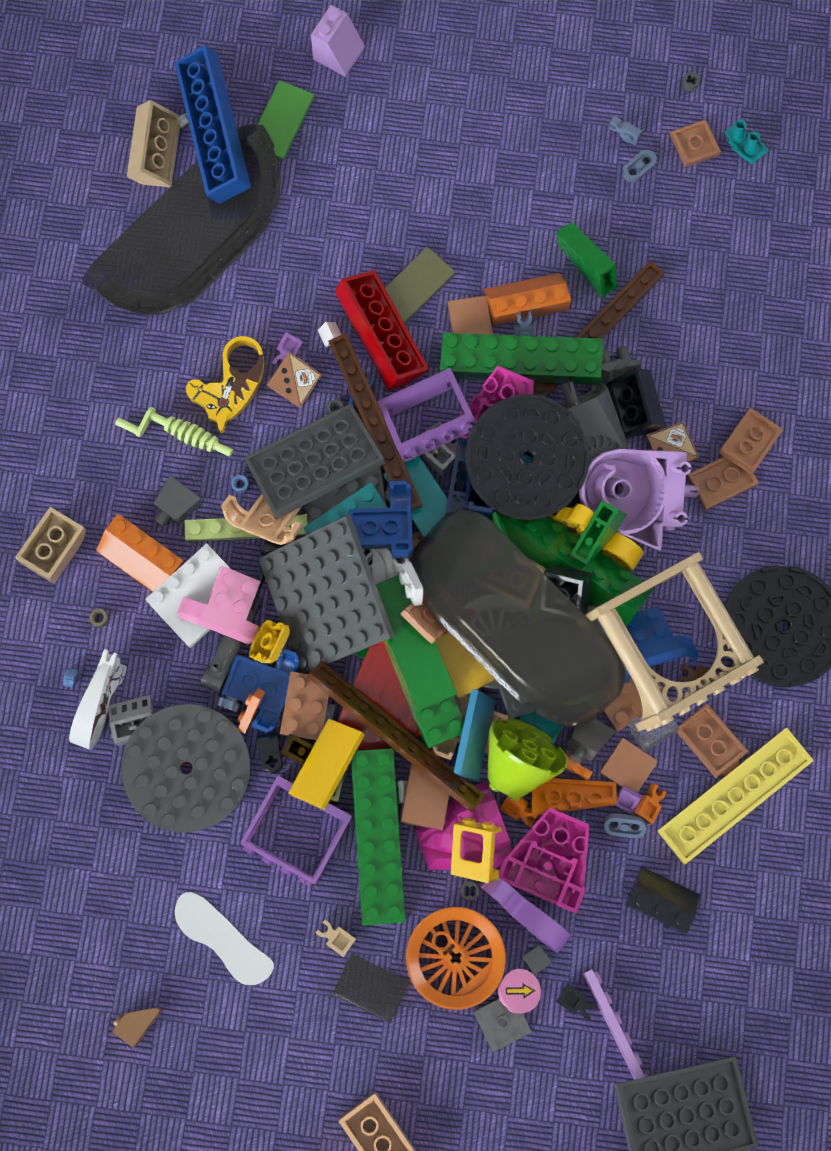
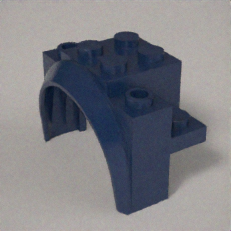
M459 437L445 516L464 519V525L474 526V521L478 519L489 520L493 517L492 513L496 511H494V507L490 508L474 491L465 465V449L468 439Z

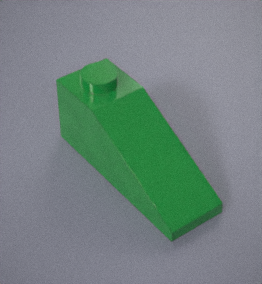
M601 501L570 555L589 565L616 534L627 514Z

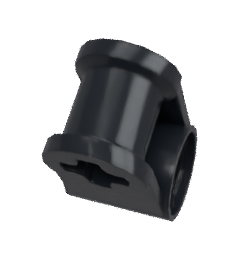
M277 732L256 736L265 770L270 774L279 773L282 770L283 762ZM271 759H274L275 762H278L275 763L274 768H271L270 765H267L270 764Z

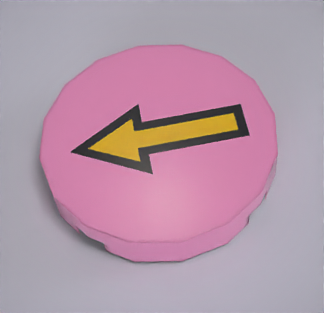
M524 969L509 971L501 979L498 995L501 1003L508 1008L507 1010L512 1013L522 1014L530 1012L537 1006L540 1000L541 989L538 980L532 973Z

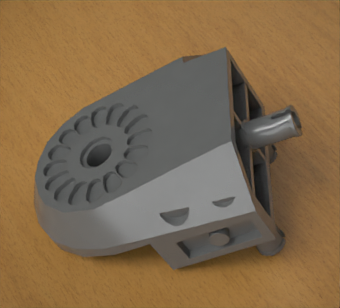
M573 381L566 382V385H560L566 400L560 403V405L570 411L581 424L580 426L588 441L589 462L602 452L614 449H629L608 388L599 387L577 396Z

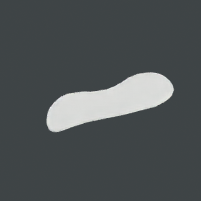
M186 892L178 898L175 907V918L179 928L190 939L213 949L238 982L245 985H256L265 981L271 975L274 969L272 960L249 943L207 900L192 892Z

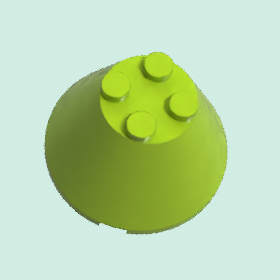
M501 718L493 721L489 729L487 773L488 780L490 781L489 787L495 792H502L508 795L514 801H519L521 797L561 774L568 764L566 754L561 747L557 749L551 743L552 738L538 728L517 719L508 718L507 721H501Z

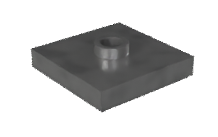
M499 998L473 1011L492 1052L532 1033L523 1013L510 1012L501 1003Z

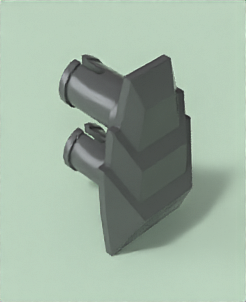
M620 346L616 349L619 359L611 361L609 351L604 349L602 381H612L636 368L641 369V360H632L629 348L627 346Z

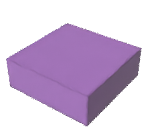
M623 785L617 795L615 806L632 815L642 795Z

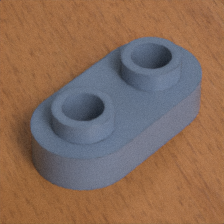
M643 150L624 166L622 173L624 179L634 183L652 170L657 160L655 153L651 150Z
M612 813L604 818V830L611 836L640 838L646 833L645 820L639 816Z

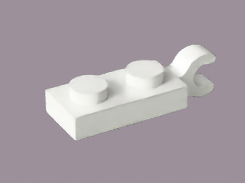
M404 558V563L399 564L396 559H393V570L399 573V580L401 585L404 584L407 598L411 599L413 606L422 605L423 586L411 562Z

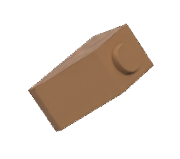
M155 1007L127 1012L124 1015L120 1014L113 1023L115 1028L112 1032L131 1047H135L163 1009Z

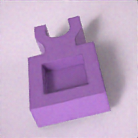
M285 332L276 348V351L280 352V354L273 359L271 364L275 365L277 360L283 361L288 352L296 356L303 341Z

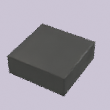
M539 944L522 956V959L534 975L552 963Z

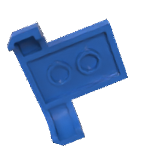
M389 481L390 508L349 509V516L351 515L363 549L391 548L392 559L408 558L413 553L411 487L406 481Z
M659 605L638 611L626 627L650 667L681 657H691L692 662L696 663L699 657L698 650L689 636H673ZM619 657L617 661L624 681L628 683L631 676Z
M283 648L276 668H272L236 654L222 694L246 702L249 694H254L258 688L265 691L259 706L260 711L256 719H254L252 727L269 732L278 723L286 701L290 673L297 672L299 658L295 652Z

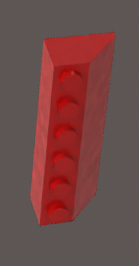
M372 270L343 278L334 292L387 390L391 391L403 387L426 373L429 368L376 271Z

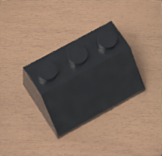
M636 368L606 383L625 438L649 434L666 426L651 370Z
M641 866L624 906L682 934H687L696 914L700 894Z

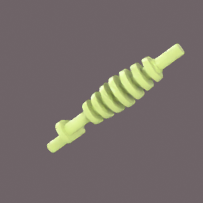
M153 407L148 408L139 427L121 418H118L115 425L136 434V436L142 437L153 420L163 425L166 432H171L172 436L177 437L180 441H184L187 445L191 444L196 448L199 446V449L202 450L207 448L208 452L216 450L229 457L233 453V449L220 444L216 436L212 437V434L208 431L205 433V429L198 428V425L194 423L191 425V422H184L182 419L176 420V417L173 416L167 419L156 414V409Z

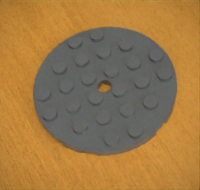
M177 704L165 707L148 716L133 731L123 752L122 781L131 804L147 821L169 831L195 832L219 823L239 804L249 781L250 758L241 733L225 716L205 706ZM184 762H189L192 765V771L187 774H183L180 771V766Z

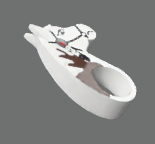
M104 649L97 670L84 693L72 723L69 741L73 744L92 750L103 732L111 696L117 686L122 683L127 668L125 665L120 664L121 658L117 657V653L110 655L108 650Z

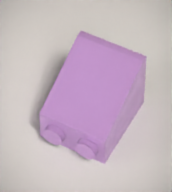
M330 5L311 33L313 60L346 77L365 48L349 15Z

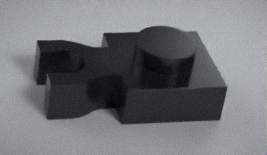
M568 983L556 1000V1003L573 1014H576L577 1010H579L581 1015L588 1021L591 1017L586 1014V1008L591 1007L596 1010L598 1007L593 1003L583 1001L586 995Z

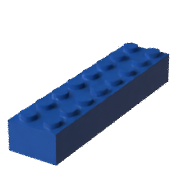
M203 45L174 63L207 197L221 204L251 188L219 55L207 45Z

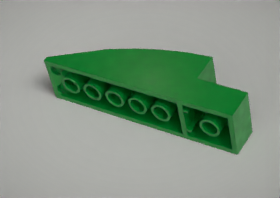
M399 575L377 583L376 587L395 636L383 642L424 745L431 748L461 735L464 721L454 698L457 693L435 642L431 644L401 615L403 610L412 603L411 599L406 596L404 584L401 585Z

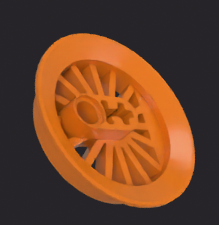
M463 907L440 909L425 917L414 929L406 951L408 974L417 991L434 1005L452 1010L467 1009L485 1001L501 982L506 964L504 943L496 927L482 914ZM456 920L454 940L450 936L446 921ZM460 921L469 923V926L459 944ZM442 923L445 932H436L433 928ZM475 926L481 932L464 947L472 927ZM429 931L433 934L432 943L424 940ZM438 935L446 936V946L440 948L436 945L435 939ZM483 935L486 937L489 944L467 951ZM423 943L431 947L439 954L419 953L421 944ZM491 949V958L469 957V955ZM451 952L461 954L459 963H451ZM419 957L442 959L420 968ZM469 961L489 963L481 969ZM444 965L426 981L422 974L423 971ZM466 966L478 971V973L474 976ZM448 969L438 990L434 989L430 983ZM462 970H464V972L470 978V980L467 983L465 981ZM452 971L451 995L444 994L442 990ZM458 972L463 987H461L456 992V977Z

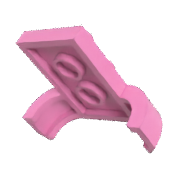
M221 566L207 603L204 604L189 598H182L177 611L178 616L181 620L198 624L241 641L245 645H249L254 641L259 626L246 619L261 581Z

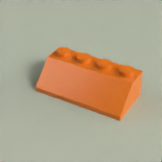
M560 273L484 289L493 326L517 321V312L521 313L522 319L528 317V312H531L532 318L569 310L571 304L567 283Z
M117 514L105 529L96 550L152 592L184 564L181 558L120 514Z

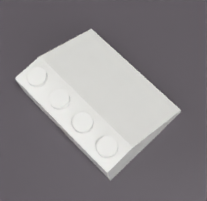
M207 543L145 599L189 648L197 643L210 629L179 618L177 611L182 598H189L206 604L220 567L229 568Z

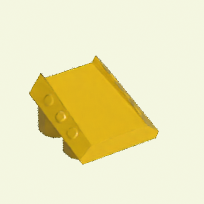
M266 620L259 627L250 647L249 656L259 663H273L278 660L290 634L289 625L280 622L276 624L271 620Z

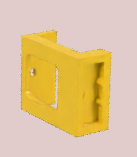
M463 818L462 821L455 823L453 829L451 875L485 883L498 879L499 870L493 869L495 834L502 831V828L494 826L492 822H475L473 818ZM463 831L474 832L483 836L481 863L465 860L461 857Z

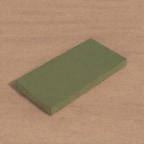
M428 247L385 287L404 324L456 273Z

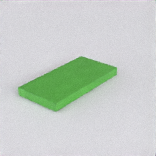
M279 80L248 143V147L284 161L312 104L314 94Z

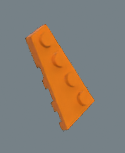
M552 778L531 791V817L543 815L549 807L559 812H568L616 805V782Z

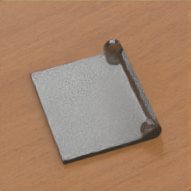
M351 953L332 995L391 1023L409 981Z

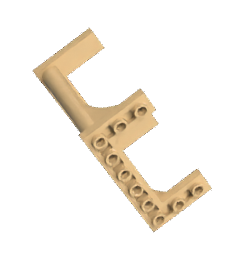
M700 552L595 608L576 621L581 629L598 619L632 677L639 692L643 709L641 720L635 724L638 731L646 729L649 732L654 728L656 729L674 720L672 716L676 713H679L680 716L691 710L690 705L696 703L698 706L708 700L707 695L713 693L715 696L725 690L724 685L730 683L732 686L738 683L742 678L759 670L757 666L764 663L760 655L753 656L699 564V561L703 559ZM681 573L684 574L708 615L717 636V654L711 668L702 677L690 682L670 681L654 672L643 658L615 609ZM726 644L727 650L730 649L731 651H724L723 646ZM726 656L733 660L731 668L722 664V657ZM719 668L723 672L718 673V675H716L715 670ZM701 680H704V685L700 683ZM659 682L663 683L664 685L661 691L659 690L661 689V687H659L657 684ZM670 687H674L677 691V697L674 701H670L667 697V691ZM686 687L689 690V693L687 691L683 695L682 689Z

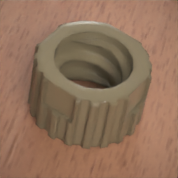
M95 609L89 615L90 623L96 628H103L109 622V616L102 609ZM102 614L103 620L99 623L95 622L96 615Z

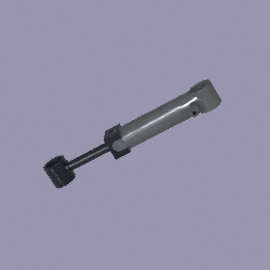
M265 540L261 555L265 556L287 544H276ZM262 568L256 580L261 582L246 619L251 623L263 603L262 597L258 596L265 580ZM223 635L210 666L207 667L203 674L201 686L217 693L222 692L236 654H238L243 642Z

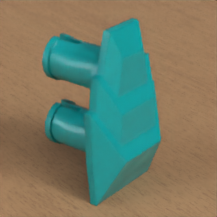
M740 119L734 122V125L724 133L729 140L728 143L733 147L732 150L753 165L768 153L769 149L760 141V134L753 131L749 133L745 130L747 124L744 120Z

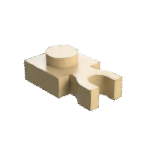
M324 920L323 924L328 927V931L322 933L317 930L316 934L320 937L328 938L329 941L326 945L344 957L356 939L339 926L335 931L331 924Z

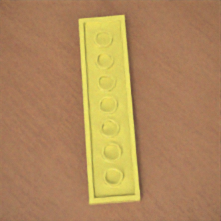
M785 728L657 830V832L683 865H685L814 760L788 728Z

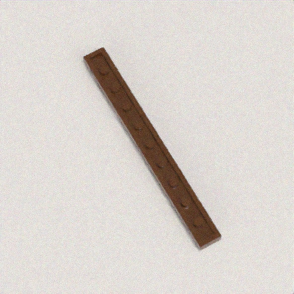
M650 260L575 338L603 339L664 276L665 272ZM534 382L533 394L547 397L560 383Z
M347 333L328 340L363 423L385 460V464L382 466L388 480L406 481L410 484L411 511L423 507Z
M323 661L309 673L308 679L471 813L485 797V794L464 777L455 774L452 767Z

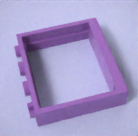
M451 368L377 401L403 462L470 433L475 424V419ZM450 389H454L465 414L402 443L391 417Z
M277 776L240 844L244 845L243 850L253 856L255 853L262 855L261 860L271 866L274 863L282 866L280 871L289 876L293 873L300 876L298 881L310 887L311 883L316 885L353 817L329 803L325 810H322L341 820L342 824L317 870L311 876L251 842L280 788L289 792L293 783Z

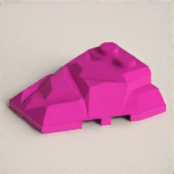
M497 366L482 385L483 389L480 393L471 399L472 403L469 405L475 422L489 407L503 399L516 395L533 394L534 381L506 368ZM464 411L461 412L459 417L465 414ZM470 433L461 436V438L468 439Z
M487 781L475 785L478 790L485 794V797L472 813L457 800L453 799L447 804L443 830L422 826L414 829L428 870H451L454 824L462 821L463 818H473L478 823L492 822L494 826L502 828V831L495 834L493 869L500 868L504 858L512 851L510 839ZM463 831L461 857L465 860L481 863L483 836L478 833Z
M549 807L514 849L504 858L499 870V878L509 885L576 914L585 893L584 881L589 824Z

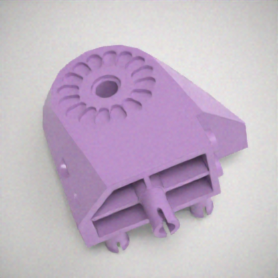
M614 449L602 452L591 459L586 479L579 490V496L582 505L588 507L594 513L600 502L604 501L627 514L617 533L652 549L661 551L663 530H675V527H682V525L687 523L688 520L684 519V517L688 518V516L683 512L684 497L697 498L698 493L690 491H698V486L685 485L686 475L691 472V469H687L691 467L690 463L687 462V452ZM616 484L618 485V490H617V492H615V486H616Z

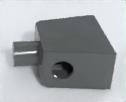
M169 476L154 502L155 507L160 511L154 521L161 527H164L170 519L179 525L203 504L202 500L172 476Z
M581 710L573 722L566 743V747L573 751L570 759L578 764L584 758L592 761L608 743L615 730Z

